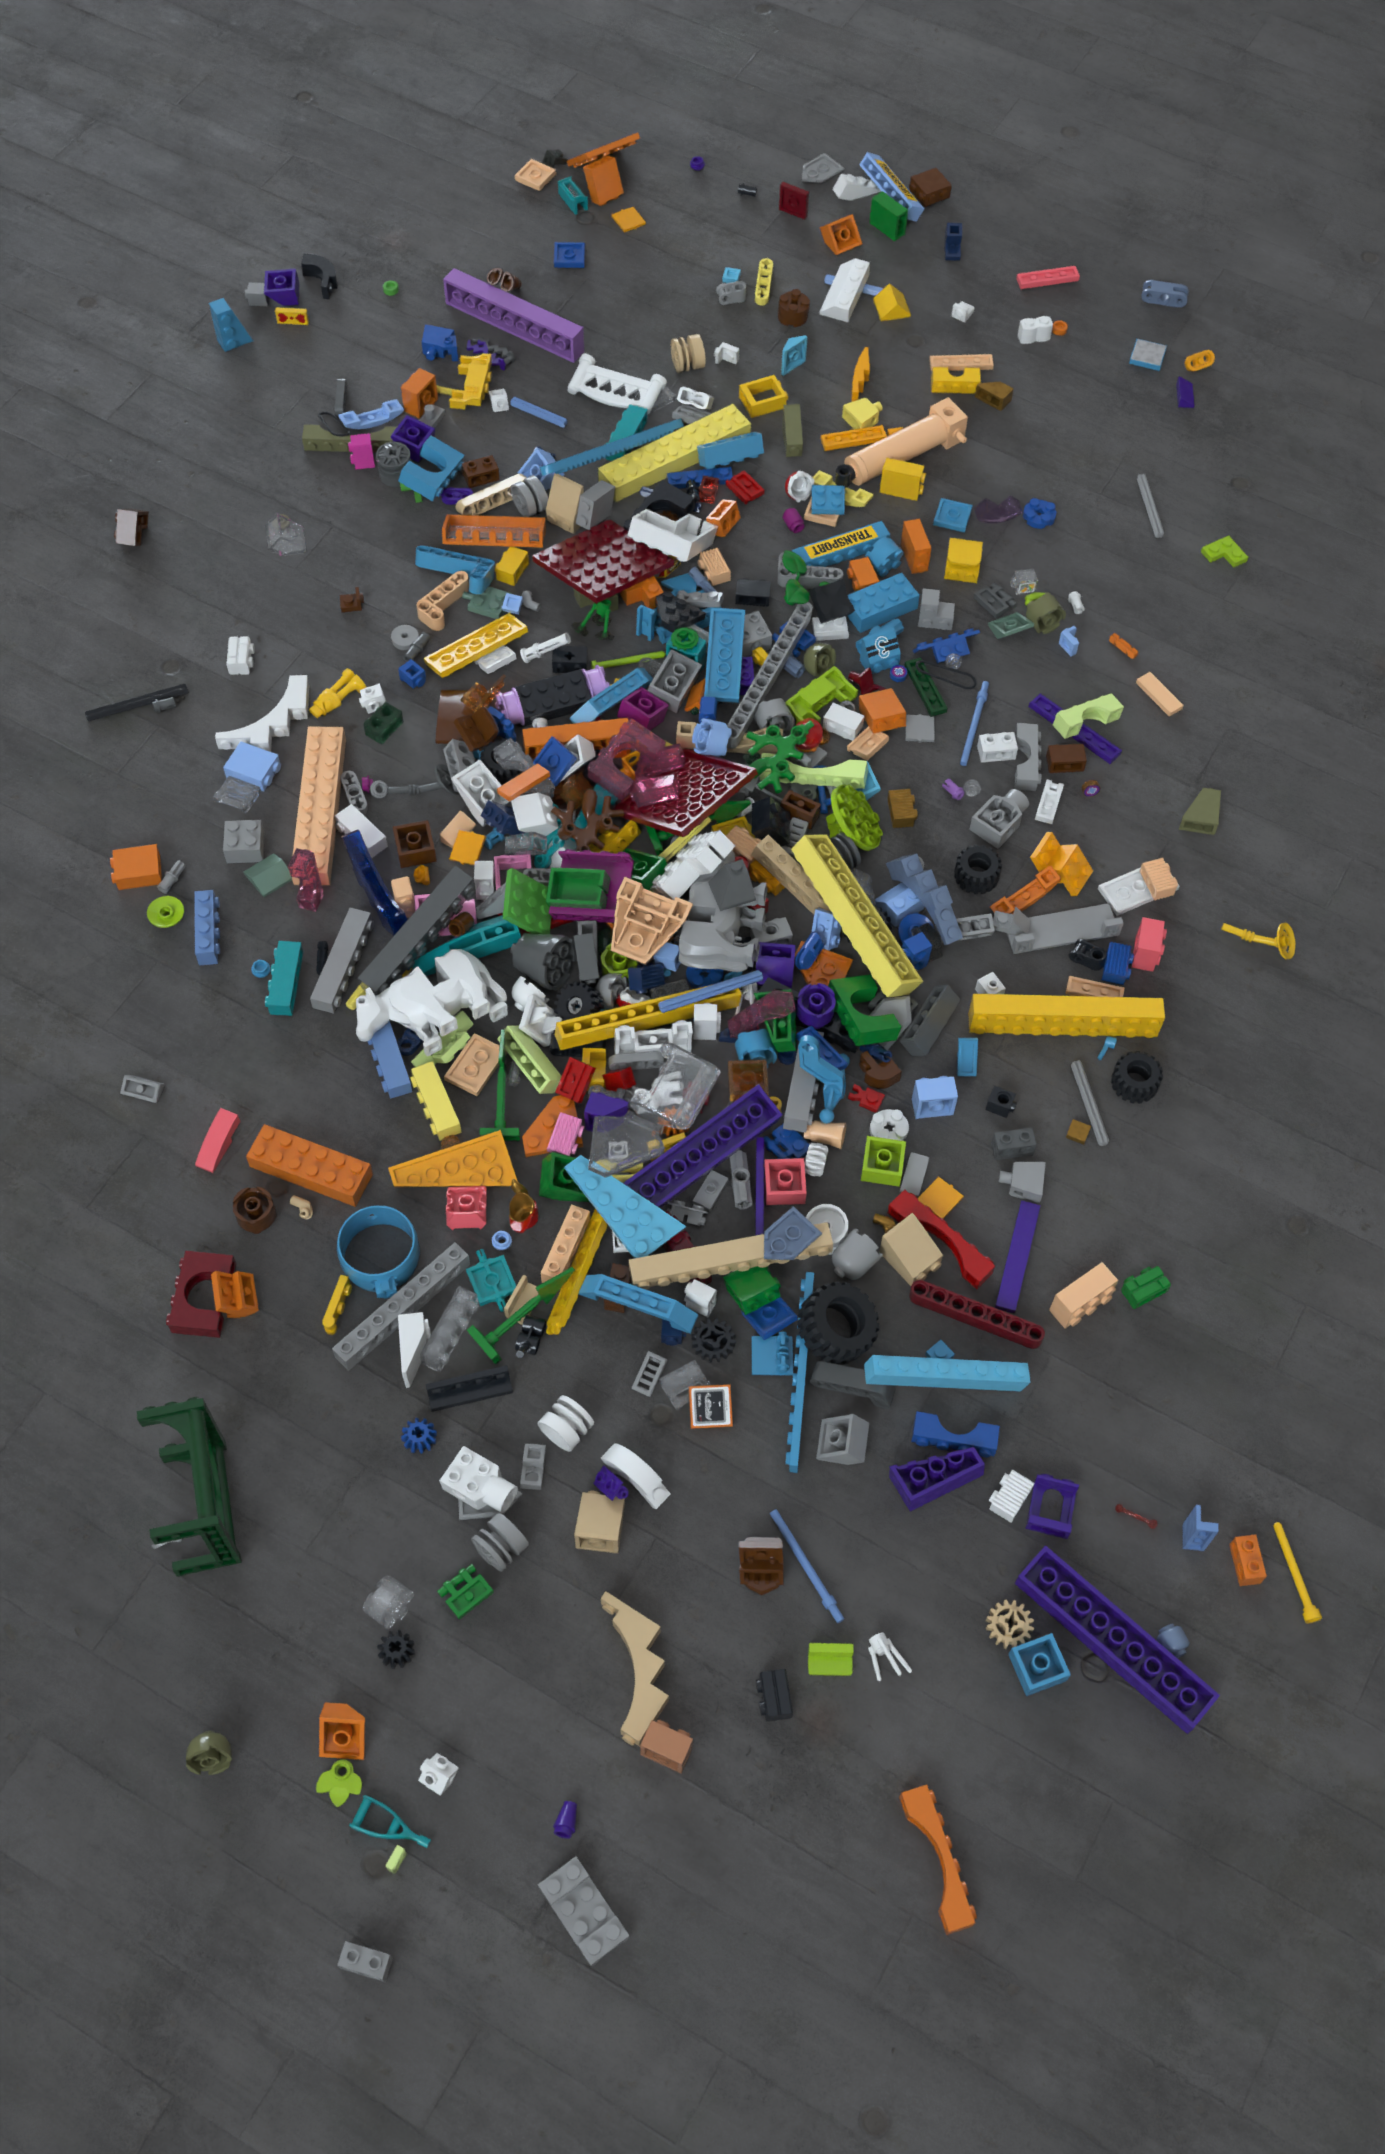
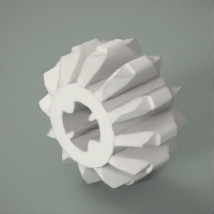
M811 1143L809 1145L804 1163L806 1174L819 1177L823 1175L828 1155L827 1146L820 1143Z

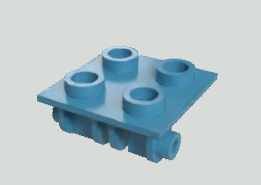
M779 1332L778 1336H771L766 1340H763L761 1336H752V1375H793L792 1336H788L786 1332Z

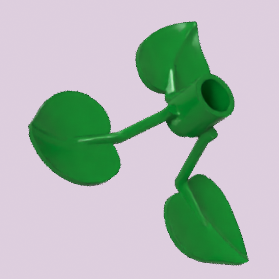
M785 550L782 556L783 564L789 572L797 576L796 579L787 581L784 600L791 606L796 603L806 604L809 601L810 593L798 582L800 573L805 574L807 571L806 564L798 554ZM821 582V583L819 584V586H823V585L830 584V583H828V582Z

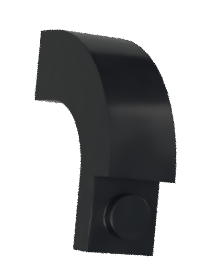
M303 253L301 262L303 276L321 279L323 299H329L333 289L338 288L336 271L333 264L322 256Z

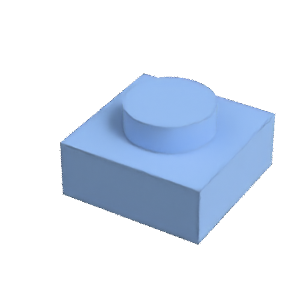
M506 593L502 611L519 615L523 597Z

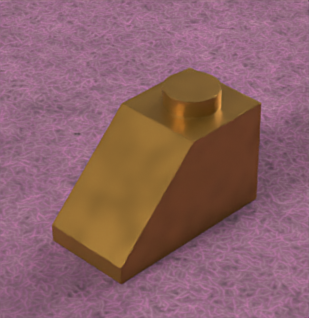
M1002 382L978 383L975 398L1002 411L1012 400L1013 388Z

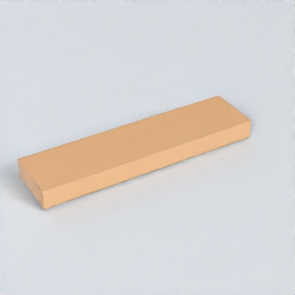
M992 354L930 356L929 359L931 371L933 367H948V371L964 370V368L993 370L994 367Z

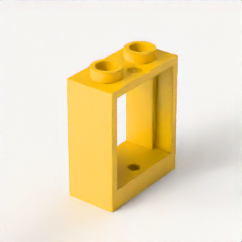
M775 375L739 385V398L751 418L781 410L788 401L787 392L782 389L781 382L776 379ZM773 389L776 394L774 397L757 402L752 396L753 394Z

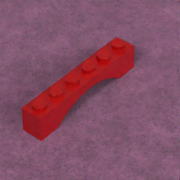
M904 1190L889 1204L887 1213L898 1223L913 1213L927 1232L942 1240L956 1257L962 1277L973 1287L978 1289L993 1274L995 1268L993 1261L987 1256L984 1257L975 1245L969 1244L964 1240L958 1231L952 1230L944 1219L938 1218L933 1213L930 1207L920 1203L913 1193Z

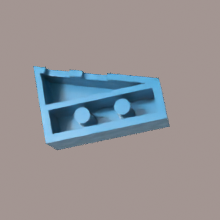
M224 298L209 303L217 341L225 352L253 341Z

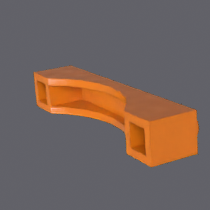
M924 1785L902 1792L899 1798L906 1819L927 1836L940 1859L944 1888L938 1912L946 1935L972 1927L975 1924L974 1919H977V1915L973 1905H969L966 1898L969 1895L965 1882H961L959 1878L960 1866L957 1859L952 1858L950 1849H952L951 1840L948 1835H944L942 1829L944 1821L941 1813L936 1812L934 1806L936 1798L933 1790H929L928 1786Z

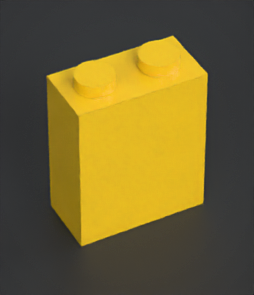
M886 457L882 469L880 493L918 501L919 494L922 495L924 491V485H922L926 478L924 466Z

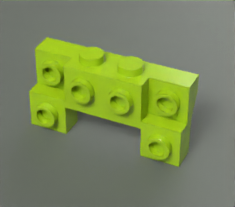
M833 666L817 679H813L808 686L801 688L797 694L785 703L796 719V724L807 718L815 719L821 724V718L816 714L817 711L835 698L840 702L853 701L857 698L858 689L846 680L838 668Z

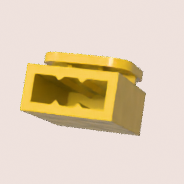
M950 538L944 579L977 583L983 542Z

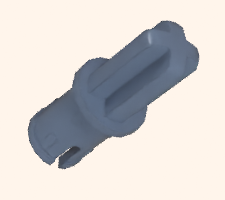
M696 566L688 572L697 583V587H701L706 593L716 592L714 587L707 581L708 577H705Z

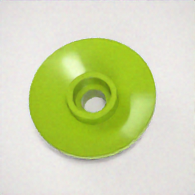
M162 896L155 899L147 909L148 920L159 928L172 927L179 923L184 916L182 902L172 896Z

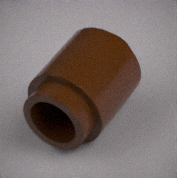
M461 912L450 921L448 926L449 932L453 936L464 935L474 926V918L468 912Z

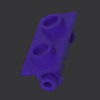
M603 1465L602 1469L597 1473L593 1484L611 1501L615 1497L619 1499L627 1498L628 1489L622 1485L623 1482Z

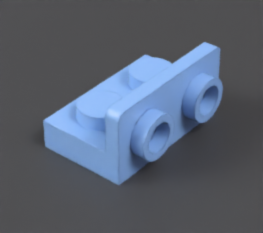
M821 908L815 909L812 932H817L825 944L823 949L831 950L837 948L841 940V925L833 917L832 912Z

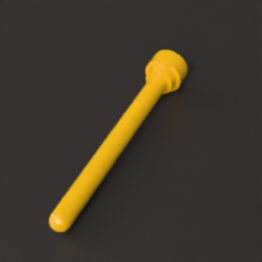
M1276 1522L1273 1527L1304 1606V1613L1302 1615L1305 1623L1319 1621L1322 1619L1320 1610L1316 1609L1315 1605H1312L1282 1524Z

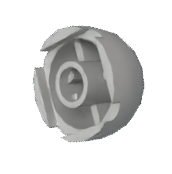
M609 973L602 976L594 988L599 991L600 997L603 998L601 1004L604 1005L605 1009L618 1008L616 999L621 991L628 987L627 978L621 977L623 974Z

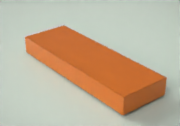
M537 763L497 788V794L510 802L550 777V771Z

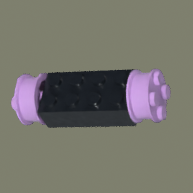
M596 665L595 669L587 671L579 669L519 685L505 693L498 691L497 695H495L497 701L495 705L496 709L504 714L505 719L511 720L514 725L529 726L532 725V721L536 718L551 720L575 713L588 700L610 685L609 682L605 681L603 666Z

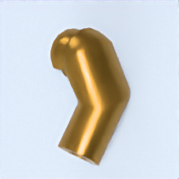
M875 1213L873 1223L882 1225L885 1233L896 1226L892 1218Z

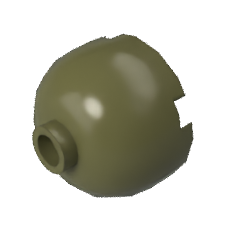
M826 643L811 645L804 654L803 661L806 671L817 678L835 665V649Z
M206 1731L193 1738L187 1747L186 1767L195 1774L201 1775V1771H209L208 1775L221 1773L229 1768L230 1761H232L231 1744L225 1736L217 1732Z

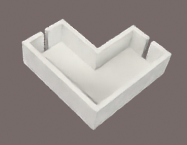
M645 509L640 514L638 513L632 517L628 536L632 537L636 542H643L650 548H657L666 555H673L678 560L687 562L713 545L718 526L704 521L700 535L697 536L702 519L687 514L675 522Z
M720 830L711 831L710 833L706 832L697 836L694 835L688 841V847L681 849L676 855L677 859L674 862L671 861L664 868L665 872L663 875H658L652 883L654 885L650 889L654 893L672 900L675 897L680 898L700 875L712 873L722 862L714 852H718L725 858L735 845Z

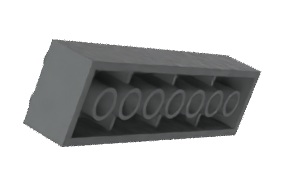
M455 865L358 977L361 988L366 991L370 987L376 996L390 987L391 983L402 978V974L414 966V960L426 952V946L438 938V932L449 925L450 918L462 910L463 903L466 900L469 901L474 896L473 878Z

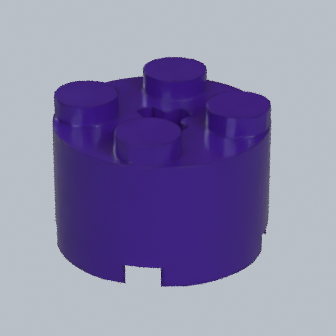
M821 983L804 986L800 990L797 1000L796 1016L807 1026H812L814 1029H820L828 1024L833 1018L836 1005L833 990Z

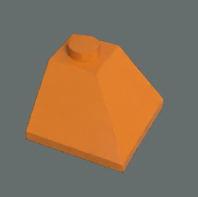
M325 1702L319 1717V1757L364 1760L365 1717L348 1704Z

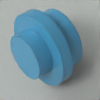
M257 960L253 963L251 970L255 977L263 978L270 973L271 968L268 962Z

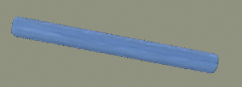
M759 970L659 1002V1010L665 1013L762 981V972Z

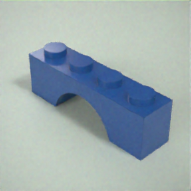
M917 1411L911 1442L923 1447L928 1445L937 1446L940 1450L954 1449L959 1451L974 1447L979 1456L988 1458L995 1456L997 1451L1000 1426L979 1422L971 1432L958 1435L947 1431L940 1424L938 1415Z

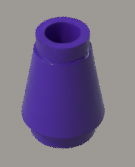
M564 1801L553 1825L556 1836L569 1839L575 1833L576 1803Z

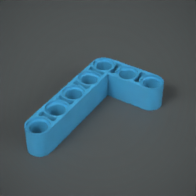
M429 546L416 547V566L450 574L464 571L468 574L469 592L472 594L484 593L494 579L495 562L491 559Z

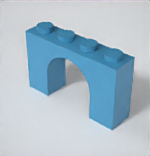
M430 435L423 444L420 456L435 464L441 472H430L408 461L401 471L398 482L433 501L436 497H440L443 488L448 487L450 479L453 480L457 472L462 470V463H464L462 461L465 455Z

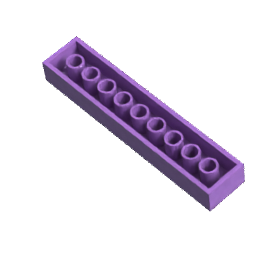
M455 268L443 279L446 304L573 363L584 353L582 326Z

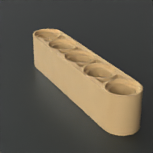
M517 474L460 499L456 503V510L461 515H480L513 500L511 485L518 481L523 482L527 477L523 474Z

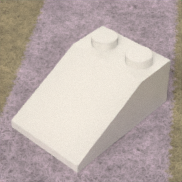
M478 760L451 778L470 812L482 827L487 824L485 823L486 820L480 815L488 800L512 807L511 801L509 802L497 794V788L502 785L481 760Z
M423 1312L398 1315L401 1368L406 1388L411 1387L428 1348V1339H431L429 1321L424 1319Z

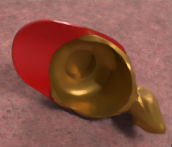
M513 1179L511 1188L516 1194L509 1205L510 1227L515 1232L523 1233L526 1229L533 1227L537 1223L539 1217L536 1201L529 1196L528 1190Z

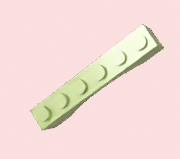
M762 753L761 758L772 757L775 754ZM849 759L832 767L808 768L786 760L795 779L789 781L787 778H779V781L782 783L834 787L850 784L854 789H865L868 766L867 761ZM766 769L759 775L760 781L767 777L772 770Z

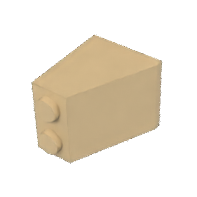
M913 1213L882 1237L879 1253L883 1254L887 1262L910 1286L916 1280L924 1281L929 1272H935L942 1265L943 1254Z
M597 1491L582 1492L574 1535L576 1549L619 1553L625 1499L615 1497L611 1501L606 1495H601Z

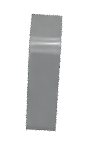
M781 553L778 562L777 583L781 587H786L787 581L796 579L797 575L785 568L782 561L784 553ZM806 566L807 571L805 574L800 573L798 582L804 589H813L818 587L821 582L832 583L843 579V571L833 567Z

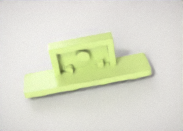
M460 1011L455 1016L458 1029L442 1037L440 1032L438 1033L442 1040V1049L430 1056H426L423 1049L411 1061L415 1067L433 1061L434 1065L436 1063H448L454 1058V1054L458 1050L466 1046V1042L471 1038L467 1031L473 1026V1022L464 1011Z

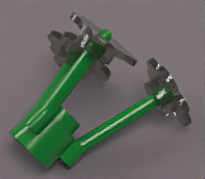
M605 599L597 604L594 602L583 622H574L571 627L577 633L587 636L589 631L586 630L585 624L596 610L592 621L597 626H603L604 631L595 634V637L600 640H613L614 635L607 631L611 622V618H609L611 601Z

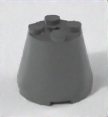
M524 933L518 942L514 943L511 947L513 967L545 989L557 991L566 984L571 976L568 972L572 962L576 960V949L573 939L567 936Z

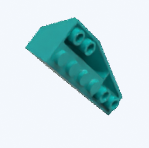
M503 915L477 923L464 935L455 936L416 959L413 969L419 967L425 976L436 973L435 958L444 956L452 949H462L476 958H481L511 948L521 938L518 926L504 920Z

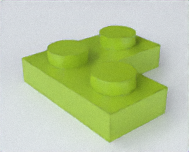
M1229 535L1201 549V553L1210 563L1224 557L1234 568L1248 560V556Z

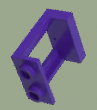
M1037 1474L1025 1529L1068 1539L1072 1529L1071 1520L1079 1484H1075L1069 1479H1054L1049 1474ZM1055 1489L1062 1494L1063 1505L1060 1522L1039 1517L1042 1497L1046 1490Z

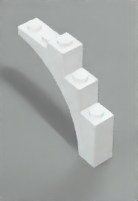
M307 675L290 676L283 698L265 717L244 728L216 733L215 739L218 749H236L241 741L271 752L272 737L290 736L291 719H308L310 686Z

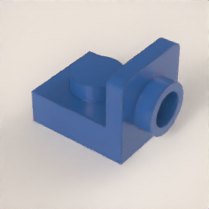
M456 335L440 337L441 350H448V355L452 356V362L458 361Z

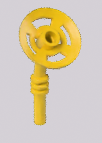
M1226 923L1222 925L1221 930L1237 935L1242 940L1245 938V941L1249 940L1250 943L1253 941L1276 946L1284 959H1291L1294 956L1295 937L1288 923H1281L1279 925L1275 939L1255 935V932L1251 933L1250 930L1247 932V929L1242 930Z

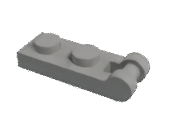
M680 590L677 593V598L683 599L688 604L698 608L721 607L724 599L723 592L687 593L684 590Z

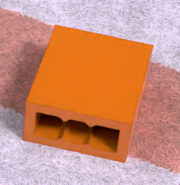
M606 155L583 167L592 203L602 206L607 201L617 199L619 195L624 193L614 157Z
M920 518L904 521L900 545L911 573L928 571L931 545Z
M892 688L859 695V710L864 715V719L873 734L906 726V711Z
M157 844L112 850L113 858H110V864L114 872L111 873V879L113 884L116 883L118 890L159 885L162 881L161 858Z

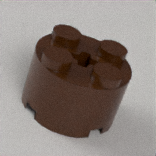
M793 289L779 297L778 320L785 326L790 324L793 327H799L805 324L809 314V298L801 293L799 289Z
M262 1187L244 1188L233 1199V1212L239 1226L254 1234L261 1233L272 1225L277 1216L270 1193Z

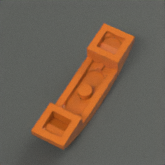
M1050 865L1035 875L1036 879L1010 897L1006 898L1004 896L991 905L990 908L994 913L995 911L1014 914L1015 907L1022 912L1052 890L1061 881V878Z

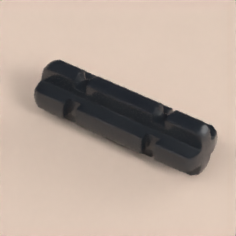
M319 941L317 945L316 971L318 975H321L328 958V943L326 941Z

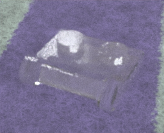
M228 776L219 791L214 794L213 800L217 803L223 802L239 808L241 812L247 813L261 793V788ZM225 795H228V796L234 797V798H236V799L242 800L243 802H240V801H237V800H235V799L229 798V797H227V796H225Z
M695 1360L659 1378L661 1386L676 1410L683 1408L682 1405L689 1402V1393L679 1398L676 1396L677 1394L699 1382L702 1386L711 1385Z

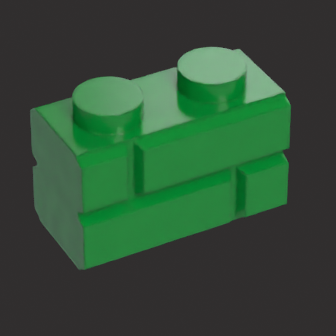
M1159 1266L1152 1269L1147 1267L1140 1272L1141 1275L1137 1277L1132 1275L1124 1280L1121 1292L1128 1299L1133 1309L1165 1294L1170 1289L1171 1283L1164 1276Z

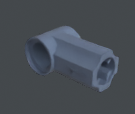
M791 653L783 669L795 678H799L805 671V666L793 657V653Z

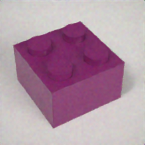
M640 687L621 701L617 717L628 718L629 725L645 735L664 721L669 705L643 687Z

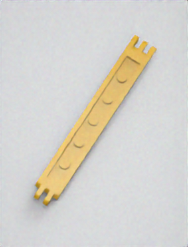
M596 1209L570 1266L575 1271L562 1286L548 1318L546 1329L548 1335L559 1334L561 1328L566 1325L567 1320L570 1318L571 1310L578 1299L580 1288L593 1263L592 1260L600 1246L603 1234L607 1230L608 1224Z

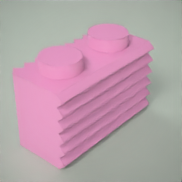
M560 1112L547 1147V1152H555L567 1156L575 1155L578 1144L575 1142L577 1137L582 1136L585 1126H582V1119Z

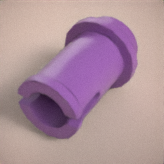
M950 778L944 781L947 785L942 784V787L952 795L953 799L960 800L965 794L963 788L958 787Z

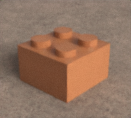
M651 1720L640 1745L641 1755L682 1774L693 1749V1739L690 1738L688 1732L681 1729L675 1731L669 1728L670 1725L662 1720H657V1722Z

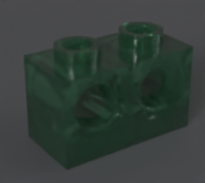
M385 702L376 709L370 718L365 720L363 724L365 735L382 745L404 723L402 711Z

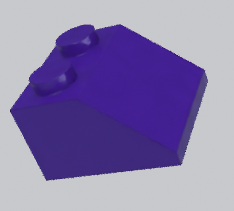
M296 268L265 271L264 294L283 306L299 305L300 283Z
M406 415L392 433L391 439L394 442L406 445L410 450L411 459L420 462L423 458L420 456L423 444L430 435L435 437V428Z

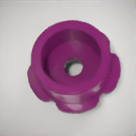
M368 775L367 777H362V791H367V793H369L370 786L373 783V779H369Z

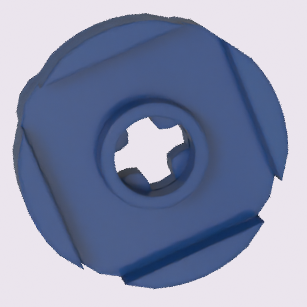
M1033 498L1024 507L1023 518L1033 528L1043 529L1049 524L1051 526L1056 518L1055 504Z
M688 967L686 970V980L689 986L696 989L717 984L723 981V970ZM702 972L709 973L707 977L700 975Z

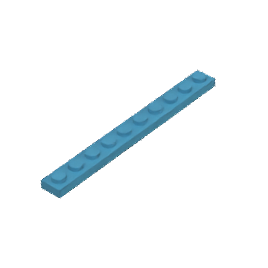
M806 1272V1279H801V1291H804V1298L800 1297L799 1310L802 1308V1303L813 1293V1272ZM800 1335L796 1336V1347L800 1349L799 1354H795L794 1366L798 1367V1372L793 1373L792 1386H796V1393H791V1405H795L794 1412H790L789 1425H793V1430L788 1432L787 1445H791V1452H786L785 1465H789V1472L794 1473L798 1471L808 1349L804 1345L806 1342L804 1338L801 1339Z

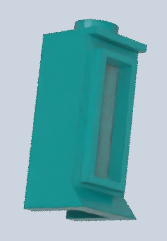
M572 177L559 180L558 194L575 215L578 214V203L587 211L588 196L585 197L572 180Z

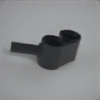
M528 1314L525 1316L522 1332L519 1333L515 1345L518 1358H522L526 1353L536 1355L541 1337L546 1328V1319Z

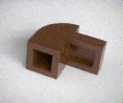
M868 1051L861 1054L859 1066L865 1073L864 1082L867 1085L876 1089H884L900 1081L902 1071L892 1059L887 1063L877 1064Z

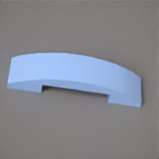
M395 399L383 402L380 409L357 415L354 411L339 414V418L347 428L367 429L391 421L404 412V409L398 400Z

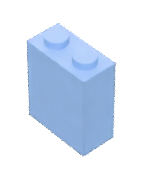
M240 741L223 768L226 778L264 792L267 786L271 785L274 775L280 771L281 763L277 754Z

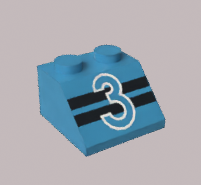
M894 628L862 638L860 662L865 670L871 668V673L873 674L899 665L901 652Z

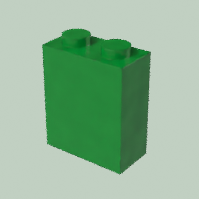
M883 191L875 195L871 200L869 223L893 241L904 236L908 209Z

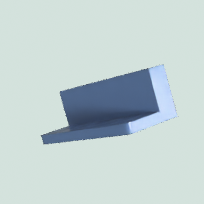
M1195 1505L1183 1523V1549L1205 1551L1218 1533V1523L1201 1522V1505Z

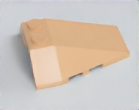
M624 877L616 897L617 903L611 951L646 965L686 922L693 903L675 897L674 900L644 889L642 883Z

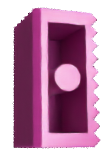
M370 434L351 435V442H348L349 452H353V454H350L351 464H355V470L374 468Z

